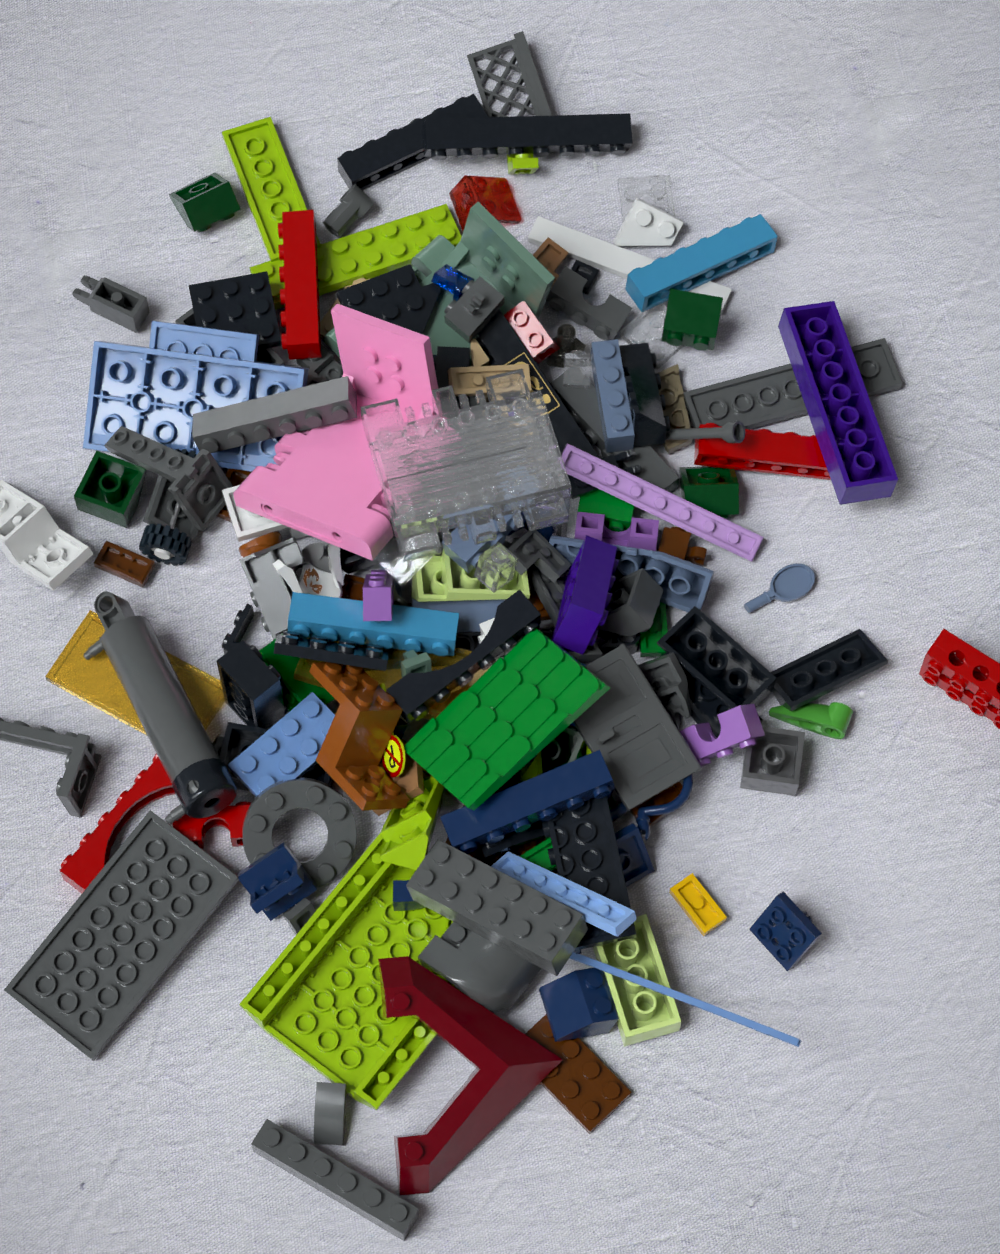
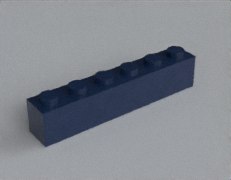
M600 750L495 793L474 811L464 806L440 816L452 847L470 854L476 851L479 845L486 842L489 844L499 842L504 838V835L515 831L518 833L525 831L531 827L532 823L539 820L549 821L555 818L558 812L565 809L575 810L583 806L584 801L594 797L595 799L604 798L611 793V790L615 789L603 756Z

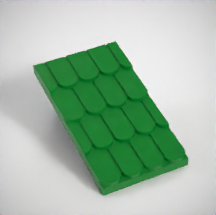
M536 629L528 633L504 658L500 657L467 691L460 693L436 718L433 717L404 745V750L467 808L474 811L491 795L517 785L538 753L611 687L542 631Z

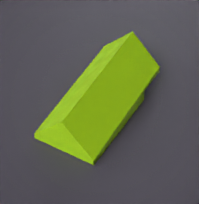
M433 776L423 779L424 793L410 799L406 808L391 809L380 832V835L386 841L379 856L382 861L417 870L426 857L445 787Z

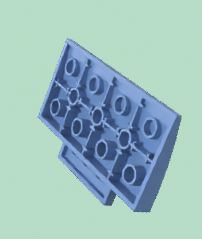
M152 321L149 347L94 341L83 448L109 452L104 445L123 426L174 450L179 449L182 451V449H187L188 452L192 450L196 452L195 454H198L200 451L192 438L193 414L307 386L309 368L257 362L259 334ZM283 436L214 452L211 455L220 467L252 472L257 466L265 467L268 463L276 464L273 459L276 455L275 445Z

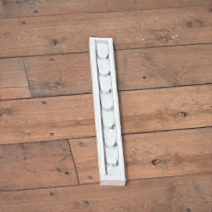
M539 216L528 236V242L541 246L549 237L569 252L567 257L626 279L633 269L645 267L654 261V259ZM709 281L688 292L722 297L723 302L720 313L722 315L732 289Z

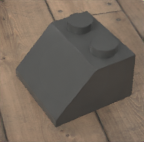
M641 568L614 581L609 592L612 593V596L605 609L608 610L607 618L604 625H598L596 629L631 637L639 632H646L652 627L656 610L660 605L663 589Z

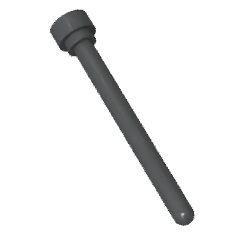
M729 421L722 427L670 429V432H666V440L722 438L728 443H741L745 438V427L740 421Z

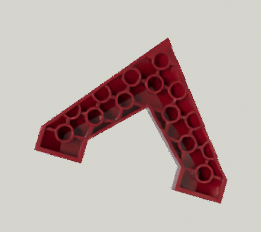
M410 957L378 959L383 1018L413 1015L475 1067L467 1081L453 1095L440 1114L423 1133L394 1136L399 1196L429 1193L563 1059Z

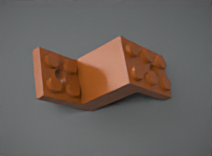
M313 662L309 672L340 704L317 755L316 762L362 811L406 808L409 798L401 790V787L385 774L384 769L378 766L403 709L394 701L391 695L387 694L379 686L377 680L371 678L363 670V667L331 662Z

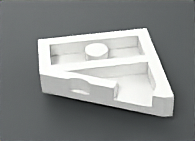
M636 198L613 243L617 246H671L684 222Z

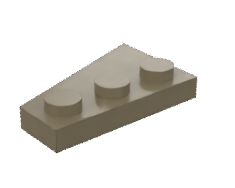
M676 364L659 372L661 379L659 395L664 394L666 410L663 411L664 416H669L670 429L690 428V423L683 397L684 393L679 376V367ZM692 439L665 440V443H662L666 452L670 454L692 444Z

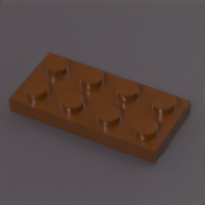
M547 1014L525 1033V1035L563 1059L540 1084L589 1134L631 1096L632 1092L579 1038L555 1042Z

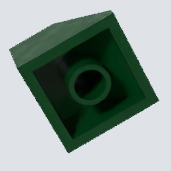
M215 172L169 194L171 201L185 224L194 232L206 231L212 227V223L218 220H228L235 216V212L241 210L229 181Z
M670 289L661 342H667L672 346H690L700 351L714 350L723 298Z
M710 466L679 467L681 498L722 518H729L734 514H739V482L734 469Z

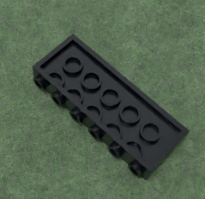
M607 796L601 799H595L594 797L584 801V805L575 810L565 809L558 812L555 818L542 822L545 838H551L553 847L548 849L551 866H557L558 875L631 909ZM586 922L588 930L577 945L575 953L581 954V949L636 938L634 922L618 937Z

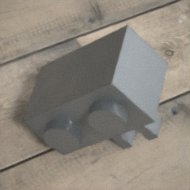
M480 276L475 282L470 280L462 290L463 296L458 301L453 300L444 310V313H446L444 316L445 323L468 343L474 339L505 303L504 296Z

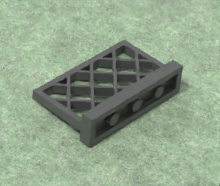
M523 31L514 34L515 39L467 55L488 117H508L505 113L510 105L521 109L517 116H524L525 112L535 116H552ZM513 49L514 55L510 62L499 58L502 52ZM483 58L490 60L486 70L476 67L474 62ZM496 63L506 67L501 77L490 73ZM511 69L521 73L517 83L506 79ZM487 78L498 82L493 91L482 87ZM503 84L514 88L508 98L498 94ZM518 91L529 95L524 105L513 100ZM494 99L505 103L500 113L489 108Z

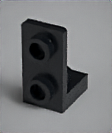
M247 603L243 611H238L234 620L235 627L231 634L227 633L222 643L224 654L241 642L254 616L252 605Z

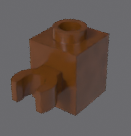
M664 527L658 551L703 566L707 549L689 546L691 533L686 532L680 527Z

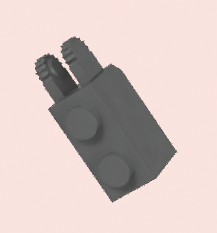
M83 276L80 282L92 290V293L90 294L79 288H76L72 293L77 300L90 306L92 312L137 333L150 313L147 297L106 277L98 281L90 276Z

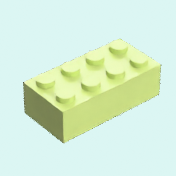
M647 914L636 917L637 920L634 922L636 938L593 947L597 961L670 988ZM604 972L619 1017L616 1023L624 1047L680 1030L681 1019L674 998Z

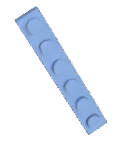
M511 852L504 854L491 866L580 912L587 923L616 937L637 920L634 910Z

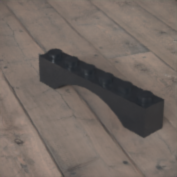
M519 589L498 605L495 619L488 634L468 656L440 670L408 673L386 689L387 694L391 695L394 701L403 709L401 715L408 724L414 719L416 721L422 719L429 712V708L436 702L441 704L451 696L452 690L458 686L463 687L467 685L477 671L480 669L486 670L491 667L496 661L495 658L503 652L505 654L509 653L518 644L517 641L528 633L539 629L541 614Z

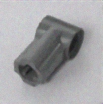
M356 184L346 191L339 200L338 206L322 222L325 228L338 238L374 204V201Z

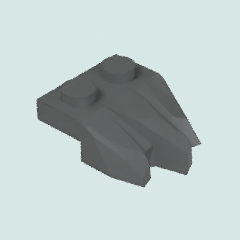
M674 652L638 666L679 729L681 725L680 714L683 717H690L691 707L687 677Z

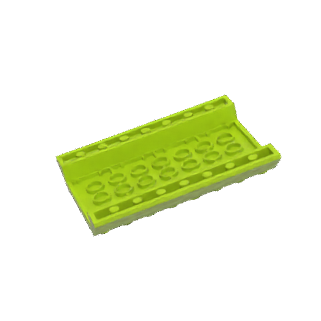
M380 834L239 1004L266 1033L332 1083L346 1084V1094L375 1110L379 1109L437 1036L413 1015L383 1018L378 959L408 956L422 965L418 956L435 935L441 938L453 923V921L429 908L394 911L393 880H410L416 870L382 861L379 856L386 841ZM431 971L432 973H434L435 975H437L438 977H440L441 979H443L444 981H446L447 983H449L450 985H452L453 987H455V986H454L451 982H449L447 979H445V978L442 977L441 975H439V974H437V973Z

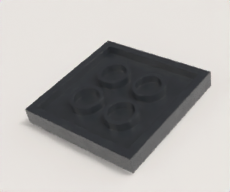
M267 271L188 285L196 326L259 334L258 350L282 346Z

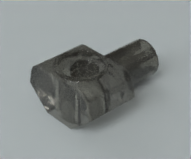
M561 325L557 330V336L553 338L560 348L546 358V362L550 367L571 368L575 365L577 368H580L584 363L586 345L576 338V330L572 325Z

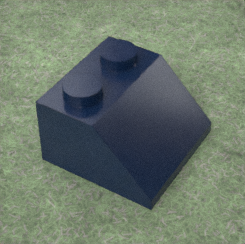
M596 968L575 970L539 988L555 1042L607 1034L619 1019L602 970Z

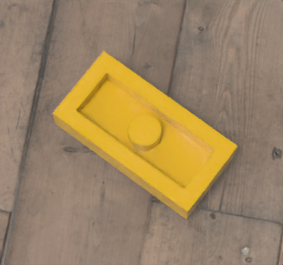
M693 873L670 888L669 893L703 937L726 921L727 916Z

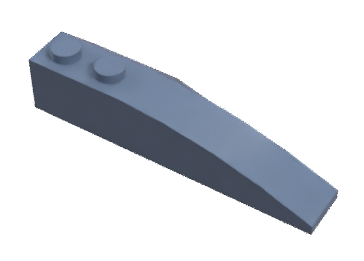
M552 535L549 543L572 565L584 539ZM613 545L617 547L615 558L619 559L613 574L615 581L643 568L662 587L661 603L689 612L694 606L701 611L713 580L714 571L663 552Z

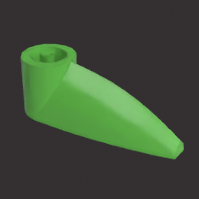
M838 702L830 703V705L807 703L793 711L786 709L782 705L772 707L769 710V716L834 739L844 738L853 715V710L850 707Z

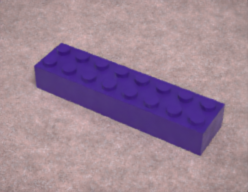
M835 301L784 308L778 328L839 505L891 497L898 482V477Z

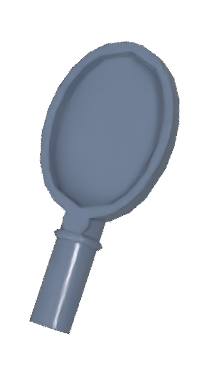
M799 563L783 567L773 576L770 582V590L764 591L763 594L744 604L746 611L751 613L763 605L771 603L774 599L790 602L802 598L811 590L814 584L815 575L813 570L809 566Z

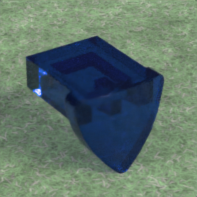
M446 264L434 273L431 282L454 294L453 300L458 301L463 296V288L470 280L474 281V278Z

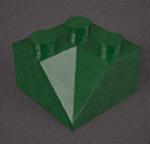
M96 450L74 494L77 510L127 528L138 507L147 470Z

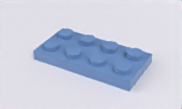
M313 692L310 693L230 762L228 768L255 797L276 782L300 779L317 764V755L335 714Z

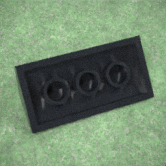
M858 629L772 671L771 673L777 678L773 694L780 705L793 711L887 665L888 660L863 631Z

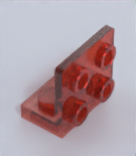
M464 175L449 193L462 231H464L470 208L477 202L500 223L519 224L522 220L506 178Z

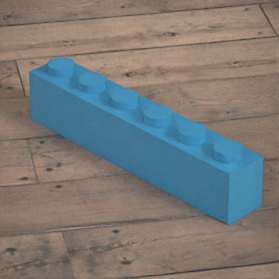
M762 214L753 218L748 217L731 228H723L719 233L711 237L701 238L697 243L689 247L679 248L667 257L657 258L645 267L633 269L627 276L625 290L640 311L644 312L668 301L670 289L690 291L773 253L778 236Z
M293 592L288 617V631L300 633V638H311L312 635L327 637L328 642L350 640L356 642V646L375 644L383 646L384 649L414 650L415 652L432 653L437 656H454L459 613L392 605V621H363V601Z

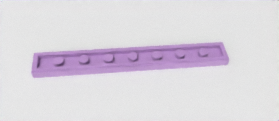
M568 443L555 467L751 562L764 538Z

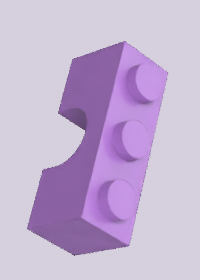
M577 512L575 538L585 539L587 535L612 545L656 551L659 520L632 517L631 526L627 530L615 532L605 526V514Z
M371 570V574H366L363 584V621H392L394 574H388V570Z
M755 704L739 705L718 714L721 725L718 738L713 734L709 723L695 724L679 731L687 741L701 767L710 764V758L717 756L718 759L734 754L733 749L740 746V749L752 747L757 744L756 739L765 736Z

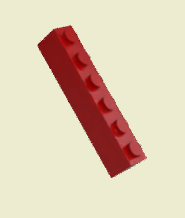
M314 210L282 212V223H278L279 239H283V244L278 245L280 261L284 260V266L279 267L280 282L285 284V288L280 289L281 305H285V311H281L282 327H286V333L281 334L282 349L288 350L289 360L321 357L317 233Z
M715 423L699 425V428L722 427ZM745 429V438L741 443H728L722 438L695 439L694 465L831 480L816 435L802 436L795 432L775 433L768 429Z

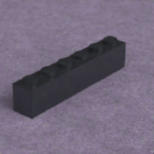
M474 94L468 97H461L451 105L437 108L423 118H416L400 129H393L377 140L366 142L360 148L344 152L337 158L338 172L349 189L356 184L363 191L431 158L424 157L422 125L425 119L488 117Z

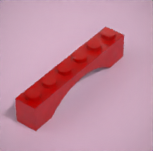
M157 753L153 757L151 766L147 770L143 769L136 776L135 784L129 791L125 790L120 794L116 801L117 805L111 812L107 811L101 816L98 821V827L92 834L87 833L79 843V849L73 855L69 854L63 860L59 870L63 880L81 894L109 861L111 848L126 822L151 802L175 794L173 785Z

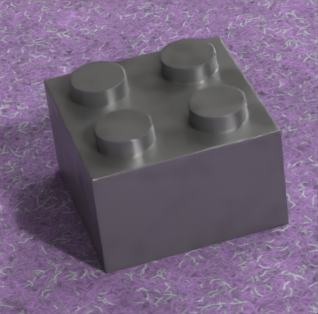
M762 726L765 736L756 739V745L745 749L740 788L796 796L800 779L805 732Z

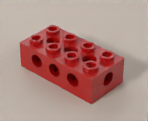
M943 629L927 651L919 675L922 676L926 683L943 689L951 699L962 701L969 706L973 713L979 716L984 715L1000 729V663L946 629Z

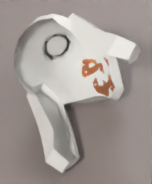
M328 543L329 570L331 573L318 569L308 562L302 566L299 582L293 569L286 566L281 559L273 563L277 572L284 578L293 592L336 598L342 597L344 582L340 562V547Z

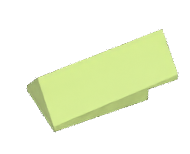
M444 549L441 556L414 555L411 597L418 602L508 599L519 589L529 599L530 591L527 570L520 575L502 557L506 551H491L487 555L485 562L479 568H474L469 574L447 556Z

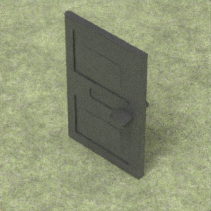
M624 643L585 666L611 688L573 723L590 751L593 753L600 750L613 779L615 791L628 811L691 774L702 770L698 760Z

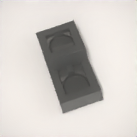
M317 1082L314 1112V1144L344 1145L346 1084Z

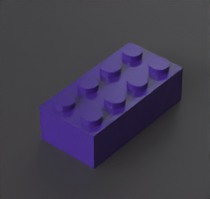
M586 535L566 576L552 639L559 646L582 655L588 645L593 646L598 634L596 628L598 625H604L608 615V610L605 609L612 596V593L609 592L614 584L615 576L613 574L619 562V559L615 558L616 546Z

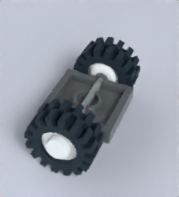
M175 449L192 458L197 455L192 450L188 452L187 449H182V451ZM159 475L143 522L149 525H146L139 550L142 551L143 555H148L149 559H156V562L160 563L162 561L166 565L171 563L173 566L183 565L186 563L192 543L195 542L198 529L194 527L168 490L173 481Z

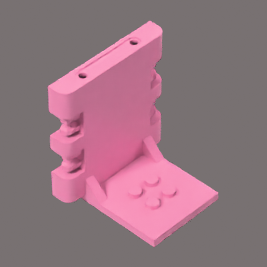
M336 304L331 309L343 369L342 377H349L357 394V418L285 434L275 445L276 455L273 459L276 464L268 463L265 467L257 466L235 490L233 495L236 506L373 561L393 537L390 521L394 516L391 511L397 512L403 508L414 512L424 500L421 486L424 479L420 474L425 476L429 475L432 471L444 475L463 453V447L458 434L444 426L430 337Z

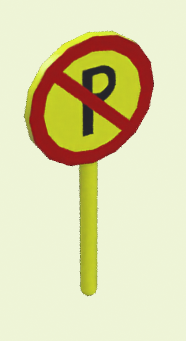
M381 683L380 687L386 692L385 684ZM392 733L382 755V763L389 776L399 777L405 768V750L400 738Z

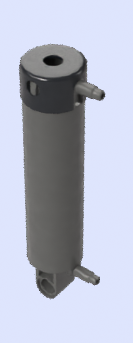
M108 591L100 593L95 599L94 608L105 632L96 643L88 648L83 656L86 660H90L105 650L180 802V805L165 817L166 822L172 824L185 814L190 818L200 819L219 813L233 802L237 795V787L212 744L152 625L146 617L135 616L127 600Z

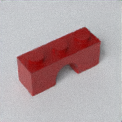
M238 802L236 806H228L219 813L206 818H190L185 814L178 821L173 822V828L199 848L204 849V836L206 832L213 827H224L230 832L232 847L243 846L242 827L251 802Z

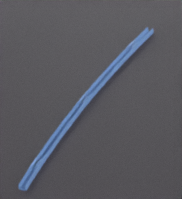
M575 952L570 956L572 960L693 1005L799 1047L801 1040L592 958L576 954Z

